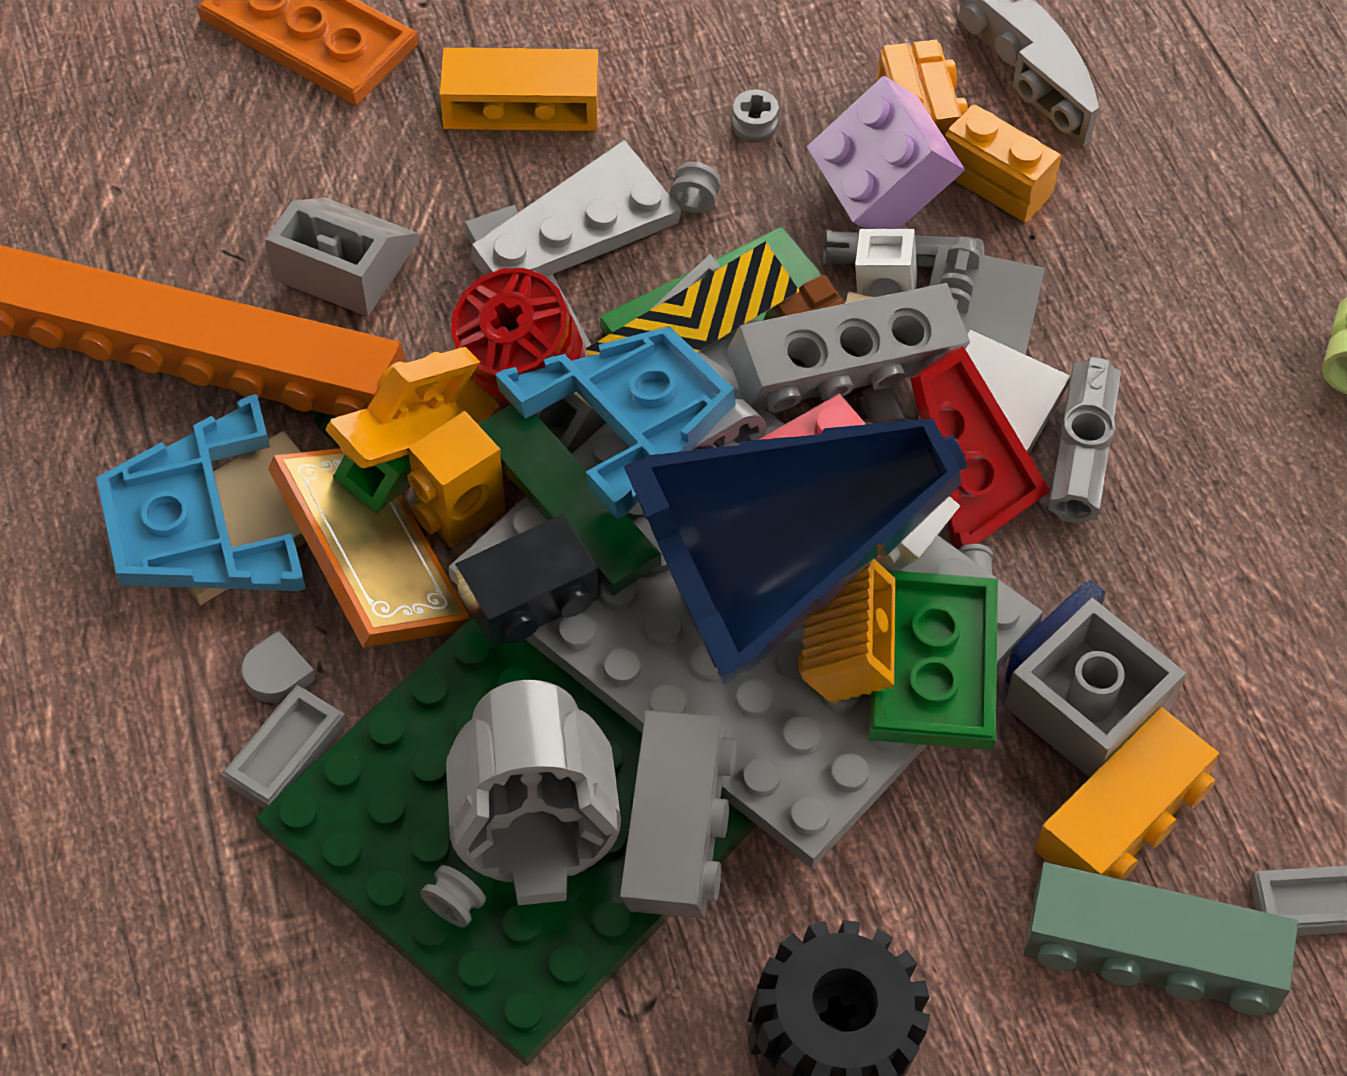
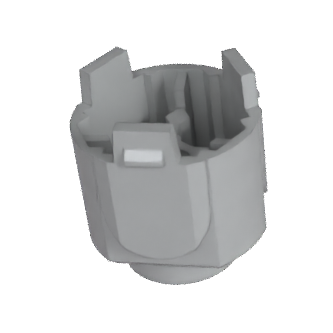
M520 680L503 684L488 692L476 705L472 720L467 722L461 729L447 756L446 773L452 846L461 860L475 871L487 877H492V879L504 882L513 881L518 905L566 901L567 876L576 875L601 860L614 845L620 831L621 817L612 747L596 722L587 713L579 710L572 696L557 685L539 680Z

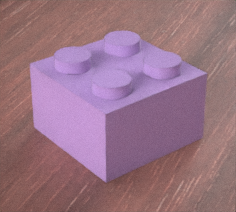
M884 75L807 146L852 222L865 229H900L965 171L918 96Z

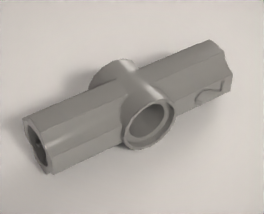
M1089 357L1085 361L1074 362L1072 366L1062 429L1056 448V464L1048 510L1058 515L1061 521L1081 524L1089 519H1097L1099 515L1109 447L1115 430L1114 415L1121 371L1114 368L1110 360Z

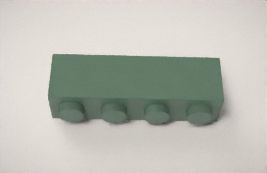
M1044 862L1035 887L1023 956L1035 958L1041 965L1053 970L1070 971L1078 968L1100 973L1105 980L1117 985L1131 986L1143 983L1164 988L1166 993L1182 1000L1193 1001L1207 998L1229 1003L1233 1010L1242 1014H1276L1290 992L1298 920Z

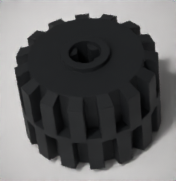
M849 920L842 921L838 933L830 934L826 921L808 925L803 941L794 933L782 941L775 959L769 957L763 969L747 1020L752 1023L747 1037L750 1054H762L763 1056L758 1070L761 1076H905L920 1049L919 1046L927 1033L930 1014L922 1012L930 998L926 980L910 981L917 962L908 950L895 957L888 951L893 939L892 936L877 929L873 940L859 935L861 922ZM830 1019L833 1025H826L823 1020ZM835 1026H844V1032L837 1030Z

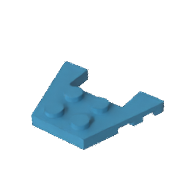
M670 326L600 344L599 354L573 361L565 354L544 359L545 368L518 375L516 367L495 374L499 391L525 419L577 392L628 444L630 448L586 471L589 489L617 519L626 515L638 503V499L623 466L642 460L647 455L690 451L736 405L734 388Z
M257 394L241 399L237 402L238 409L218 420L210 416L193 425L194 433L168 447H165L161 442L96 477L114 566L120 585L300 591L306 589L292 533L231 547L212 461L270 447Z

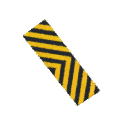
M765 241L587 347L585 350L589 356L599 354L600 344L670 326L690 347L699 352L736 330L740 325L746 324L800 290Z

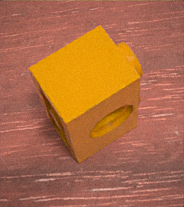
M466 411L408 447L411 472L407 477L410 486L415 492L416 504L412 506V510L417 521L428 534L432 535L437 532L447 545L452 548L506 512L500 448Z

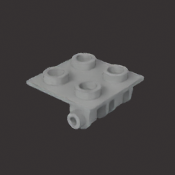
M958 237L955 244L950 245L949 248L939 246L929 286L943 283L948 284L967 335L972 330L1026 355L1045 268L981 255L977 249V241L970 237Z

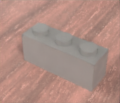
M650 710L645 712L620 898L631 912L705 919L707 900L716 901L718 899L721 882V863L712 861L715 837L725 838L729 816L728 800L720 799L723 776L733 775L736 762V739L728 738V733L721 716Z

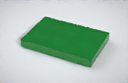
M887 570L895 578L894 686L892 689L883 688L881 692H871L868 740L993 750L996 741L998 579Z

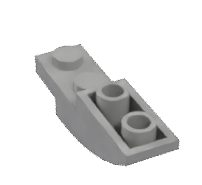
M961 0L958 20L963 23L970 33L977 35L995 50L1004 62L1016 68L1012 87L1018 92L1020 97L1026 102L1032 103L1052 120L1061 132L1071 136L1082 147L1089 144L1099 108L1095 89L1087 67L1076 47L1057 22L1035 0H1017L1014 3L1009 0Z

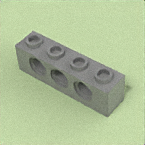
M943 283L740 325L726 352L744 401L754 410L768 408L771 412H780L794 407L804 399L821 396L822 400L827 401L839 393L843 397L859 387L872 385L874 389H885L894 386L905 377L914 376L952 349L964 346L966 349L970 340L948 284ZM894 336L902 338L909 346L901 344ZM842 347L852 349L858 357L848 354ZM790 358L799 359L807 368L795 365Z

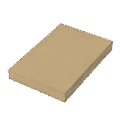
M285 431L268 439L269 448L244 453L213 471L231 547L291 533L296 548L306 543L302 532L268 470L274 455L301 453ZM186 587L199 606L227 590Z

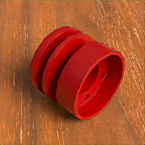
M501 268L484 275L462 293L452 312L451 336L456 349L466 347L480 361L472 377L503 409L511 403L499 391L496 373L516 367L518 375L545 368L544 359L565 354L571 361L586 357V347L559 288L545 275L526 268Z

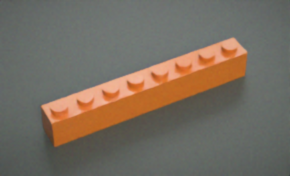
M0 245V336L14 335L34 340L47 348L62 347L85 353L87 356L99 361L110 359L134 365L136 368L147 373L162 372L185 378L195 385L207 386L210 384L234 390L244 397L257 394L258 398L261 397L285 403L298 411L307 412L313 410L337 417L367 409L379 390L377 382L384 371L397 362L402 361L406 363L400 341Z

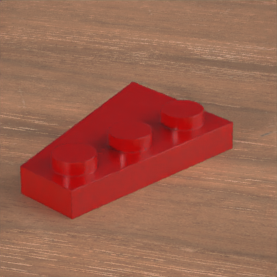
M964 346L952 349L910 378L920 419L933 418L943 438L952 434L957 440L967 463V469L960 471L961 485L950 495L960 505L947 522L953 547L959 550V548L968 544H978L1050 492V489Z

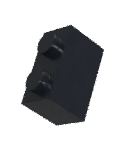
M564 513L455 563L459 595L491 649L507 642L518 643L532 636L539 627L562 616L567 618L576 616L585 611L593 601L599 599L598 567Z

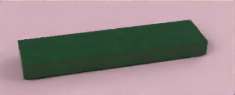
M510 404L478 424L500 448L502 470L548 521L563 513L565 514L598 567L599 580L613 596L661 565V552L627 515L617 519L589 489L586 476L587 470L536 414L525 419L513 404Z

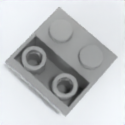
M315 198L292 201L265 238L273 280L368 317L418 243L419 233L328 198Z

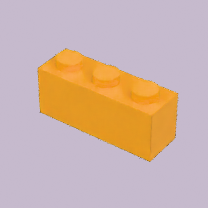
M443 48L440 85L443 129L597 131L599 97L598 49Z
M1160 707L1043 824L1034 851L1047 863L1126 880L1138 864V860L1134 855L1146 843L1152 848H1156L1175 827L1178 820L1173 815L1185 803L1191 808H1195L1210 792L1216 782L1210 776L1219 752L1163 707Z

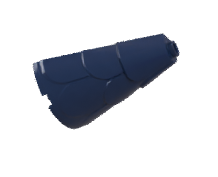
M929 418L824 428L819 435L742 441L739 445L647 455L642 460L634 461L623 467L714 667H717L722 683L726 684L736 679L742 673L751 671L816 610H823L876 557L886 558L961 485L960 471L967 469V463L955 437L951 434L943 438L934 419Z

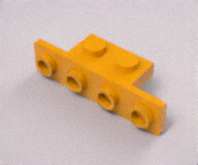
M466 347L444 353L433 352L422 359L407 363L400 361L391 365L380 376L377 382L379 390L367 409L333 418L325 430L337 442L342 452L361 468H368L408 455V447L464 411L479 424L503 408L474 379L470 378L480 364V361Z

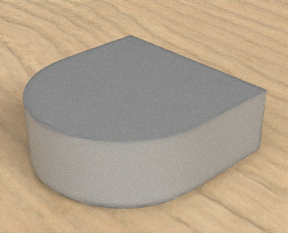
M279 630L252 648L245 656L242 664V675L248 692L255 699L265 703L282 702L296 685L305 688L316 680L314 669Z

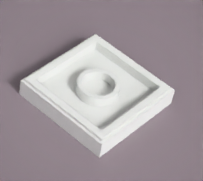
M970 330L968 333L970 343L966 351L1029 454L1068 387L1070 375Z

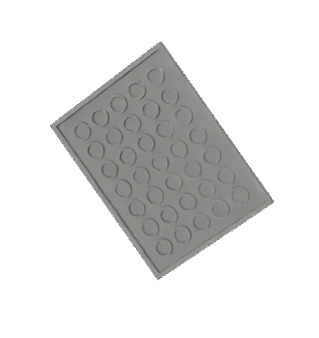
M734 388L735 399L744 400L741 392ZM755 410L766 422L764 436L785 425L766 410ZM605 423L572 455L588 471L630 447ZM525 496L449 566L450 579L458 585L455 563L547 521L546 518ZM628 512L626 515L660 551L645 515H635ZM938 535L919 559L899 570L998 579ZM662 553L660 566L614 596L599 580V599L593 601L585 611L573 617L567 618L562 616L539 627L532 636L526 639L641 733H643L646 710L721 716L728 733V738L736 739L734 773L732 776H723L721 797L727 799L732 806L811 869L818 864L927 746L868 740L870 695L861 694L859 698L851 696L849 700L840 699L838 703L826 700L802 679L797 664L798 653L801 649L805 648L802 639L805 638L802 630L805 627L803 623L751 671L742 673L736 679L723 684L717 672L718 669L714 667ZM879 563L886 570L897 571L893 566H886ZM999 579L997 670L1036 629L1043 615L1042 610Z

